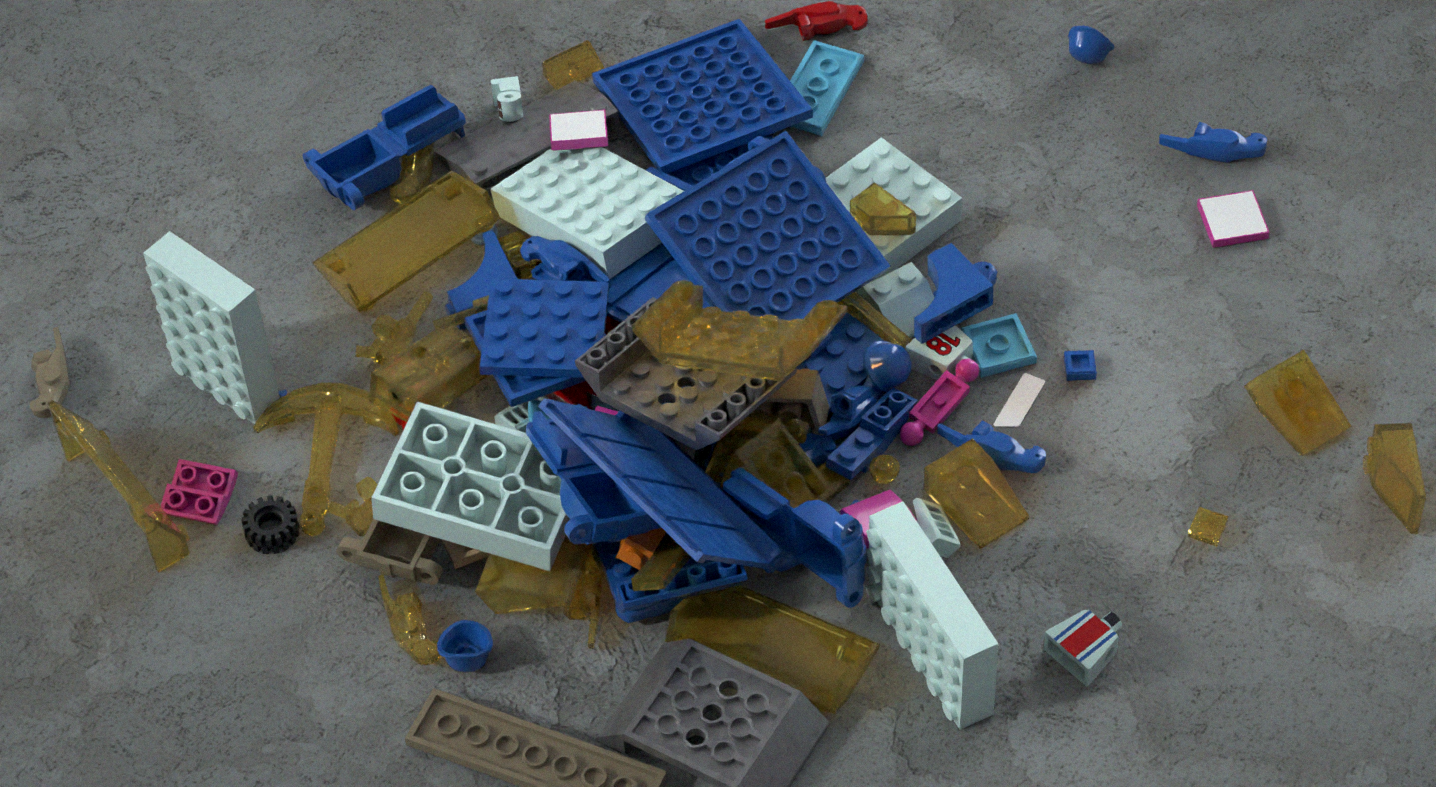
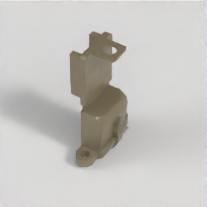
M373 519L362 541L351 537H344L336 550L343 560L358 564L364 568L379 571L380 574L392 578L400 577L414 582L435 585L443 573V568L437 562L430 560L441 540L440 538Z

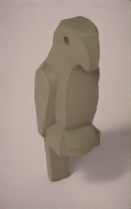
M58 327L53 328L56 343L54 352L52 353L48 349L33 353L31 368L36 373V384L40 396L35 401L32 400L30 402V409L35 416L40 418H49L57 415L70 386L66 353Z

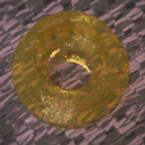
M879 455L870 462L869 471L875 481L888 484L899 475L900 465L897 459L890 455Z

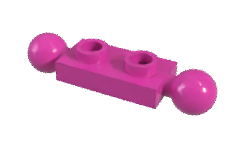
M966 358L959 361L956 365L955 376L946 370L909 412V418L915 422L904 424L900 430V438L904 444L908 446L918 445L924 437V429L934 434L937 430V425L939 423L942 424L968 395L970 386L965 382H972L979 375V366L974 360Z

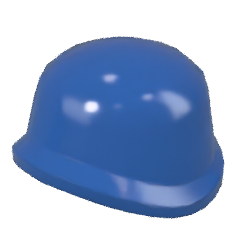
M1074 26L1069 31V53L1081 63L1098 64L1104 61L1109 52L1115 48L1114 44L1095 28Z
M875 341L864 351L863 363L865 370L874 386L881 392H888L892 387L904 383L910 376L911 359L904 347L888 341Z
M461 620L450 625L441 634L437 643L438 653L445 658L447 664L452 669L460 672H474L482 668L493 648V640L489 630L484 625L471 620Z

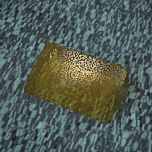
M588 40L542 62L543 76L555 90L573 81L579 82L591 76L592 73L604 69L602 62Z

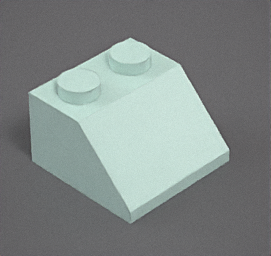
M912 262L862 287V309L891 343L898 345L914 337V317L921 314L935 298L928 280Z

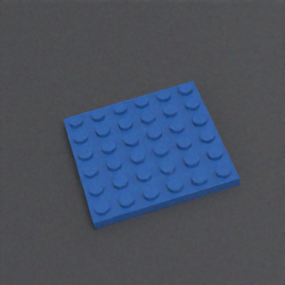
M740 19L592 73L594 84L618 110L619 118L656 169L666 174L748 143L757 136L763 137L813 118V110Z
M784 131L648 212L644 218L749 358L881 276L891 267L787 131Z

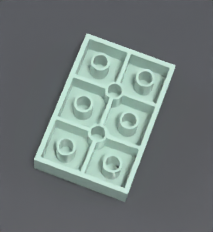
M882 137L826 177V183L891 265L887 272L876 279L898 269L961 221L962 197ZM862 287L837 302V304L843 309L862 296Z
M603 147L557 151L549 149L491 188L497 216L532 236H539L549 240H562L570 244L591 260L609 279L662 243L644 218L648 212L684 192Z
M169 231L143 254L147 265L146 271L152 283L151 290L157 302L156 309L162 321L161 328L167 339L166 346L171 354V365L178 374H185L192 379L199 389H206L213 394L220 404L230 406L241 419L247 418L257 425L262 420L263 414L268 410L278 407L281 404L256 291Z
M421 402L416 403L372 496L373 519L547 571H550L566 535L564 527L570 520L561 506V478L553 473L526 433Z
M904 502L870 515L869 530H867L869 548L866 550L869 559V566L866 568L869 584L866 585V590L870 599L873 602H878L884 621L887 625L892 624L896 630L899 644L903 649L907 648L909 650L915 669L918 672H923L927 678V685L933 696L938 695L942 702L943 711L950 721L954 720L961 730L994 715L998 642Z

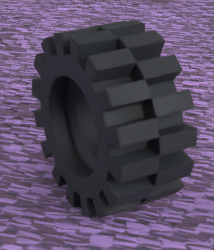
M273 495L267 496L268 501H263V498L260 497L257 499V505L253 502L249 504L250 510L245 509L243 512L244 517L241 519L248 545L250 547L253 546L257 552L262 548L263 554H269L270 549H273L274 554H277L280 547L284 551L289 549L288 542L293 545L296 542L295 536L299 537L300 533L295 507L291 505L289 500L284 502L283 497L280 496L277 497L276 501H274ZM268 520L282 521L279 527L272 530H262L259 528L261 524Z

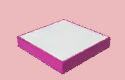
M605 110L549 114L551 150L608 146Z
M1253 190L1198 199L1197 207L1213 248L1269 239L1270 232Z

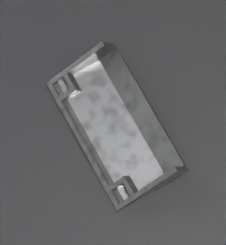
M573 81L522 107L523 117L521 119L510 122L498 119L434 152L435 156L467 194L480 206L483 204L481 186L485 181L551 148L549 114L605 110L606 125L616 136L620 134L618 110L602 93L577 81Z

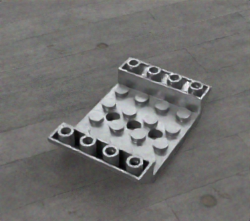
M654 297L575 360L576 367L601 401L695 450L721 440L797 373L795 367L773 356L758 368L678 328L676 308Z
M684 639L663 643L601 731L597 740L623 754H626L631 745L717 787H789L829 727V721L801 691L692 639ZM728 687L738 691L735 695L729 697L720 693L721 690ZM716 711L721 714V717L710 721L704 718V715L708 712ZM695 735L705 739L699 745H692L687 740Z

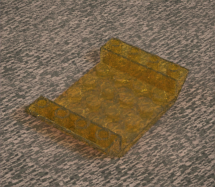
M680 280L674 282L632 325V331L661 364L779 381L814 352L845 315L847 306L837 305V302L832 300L817 302L804 319L792 320L779 319L775 315L754 316L750 315L747 311L726 312L721 311L718 307L703 308V286L693 285L691 281Z

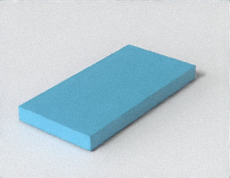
M813 40L790 80L812 108L813 118L790 127L822 136L864 63V55Z

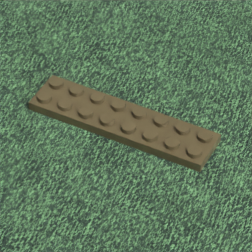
M436 688L432 689L405 737L407 746L520 787H663L667 779V771Z

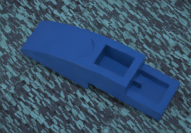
M892 387L861 417L860 426L827 457L825 467L850 480L860 471L866 473L897 437L902 426L909 419V412L918 403V400Z

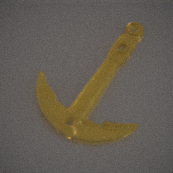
M317 383L295 389L274 401L253 426V430L259 433L276 425L294 422V415L315 413L309 477L305 480L302 499L303 513L299 519L302 531L309 536H316L325 529L324 516L328 511L331 491L329 480L342 415L363 416L364 422L369 425L382 428L393 436L399 434L396 421L384 403L368 391L344 383Z

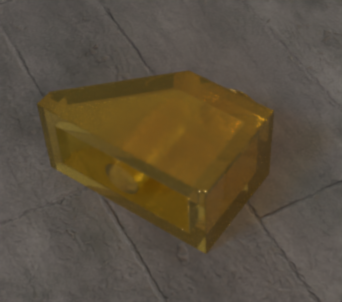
M875 182L850 200V214L869 235H912L916 231V212Z

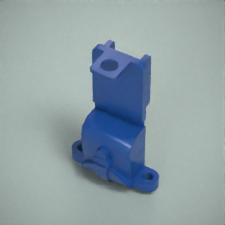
M429 85L384 109L381 112L383 121L378 123L377 127L371 130L367 129L323 154H320L314 148L303 153V160L307 168L320 181L327 192L339 198L346 206H349L352 210L365 205L364 196L379 191L398 180L402 170L399 160L401 156L405 154L409 156L453 131L461 138L465 136L463 128L466 123L465 115L454 103H450L441 94L437 93L433 85Z
M541 411L533 413V421L527 423L526 434L553 473L561 478V506L570 518L564 527V532L572 543H585L587 545L604 541L611 543L625 540L630 536L645 534L649 530L662 528L551 418L546 419Z
M762 464L755 466L749 471L744 470L742 467L733 470L731 473L732 478L723 482V490L733 496L734 501L787 552L792 553L794 559L836 588V598L847 608L856 606L863 597L865 563L867 561L862 524L849 514L840 515L828 503L821 500L806 501L796 508H792L790 501L766 485L765 467Z

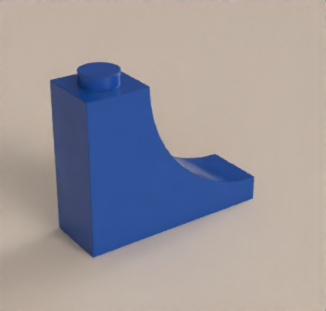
M493 230L482 233L485 255L477 272L462 285L447 291L449 303L445 304V309L449 320H455L459 330L467 328L465 326V317L487 310L491 278L517 279Z
M952 243L941 249H936L928 255V276L935 284L937 294L932 303L921 314L914 317V337L923 344L993 305V284Z

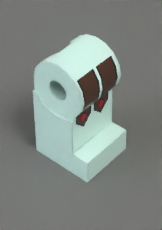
M518 76L492 79L494 106H498L500 120L510 122L521 119L523 117V108Z

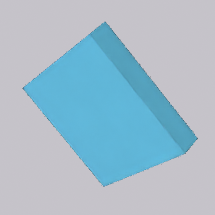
M1017 313L961 328V331L973 342L972 359L979 364V375L981 378L1037 363V355Z

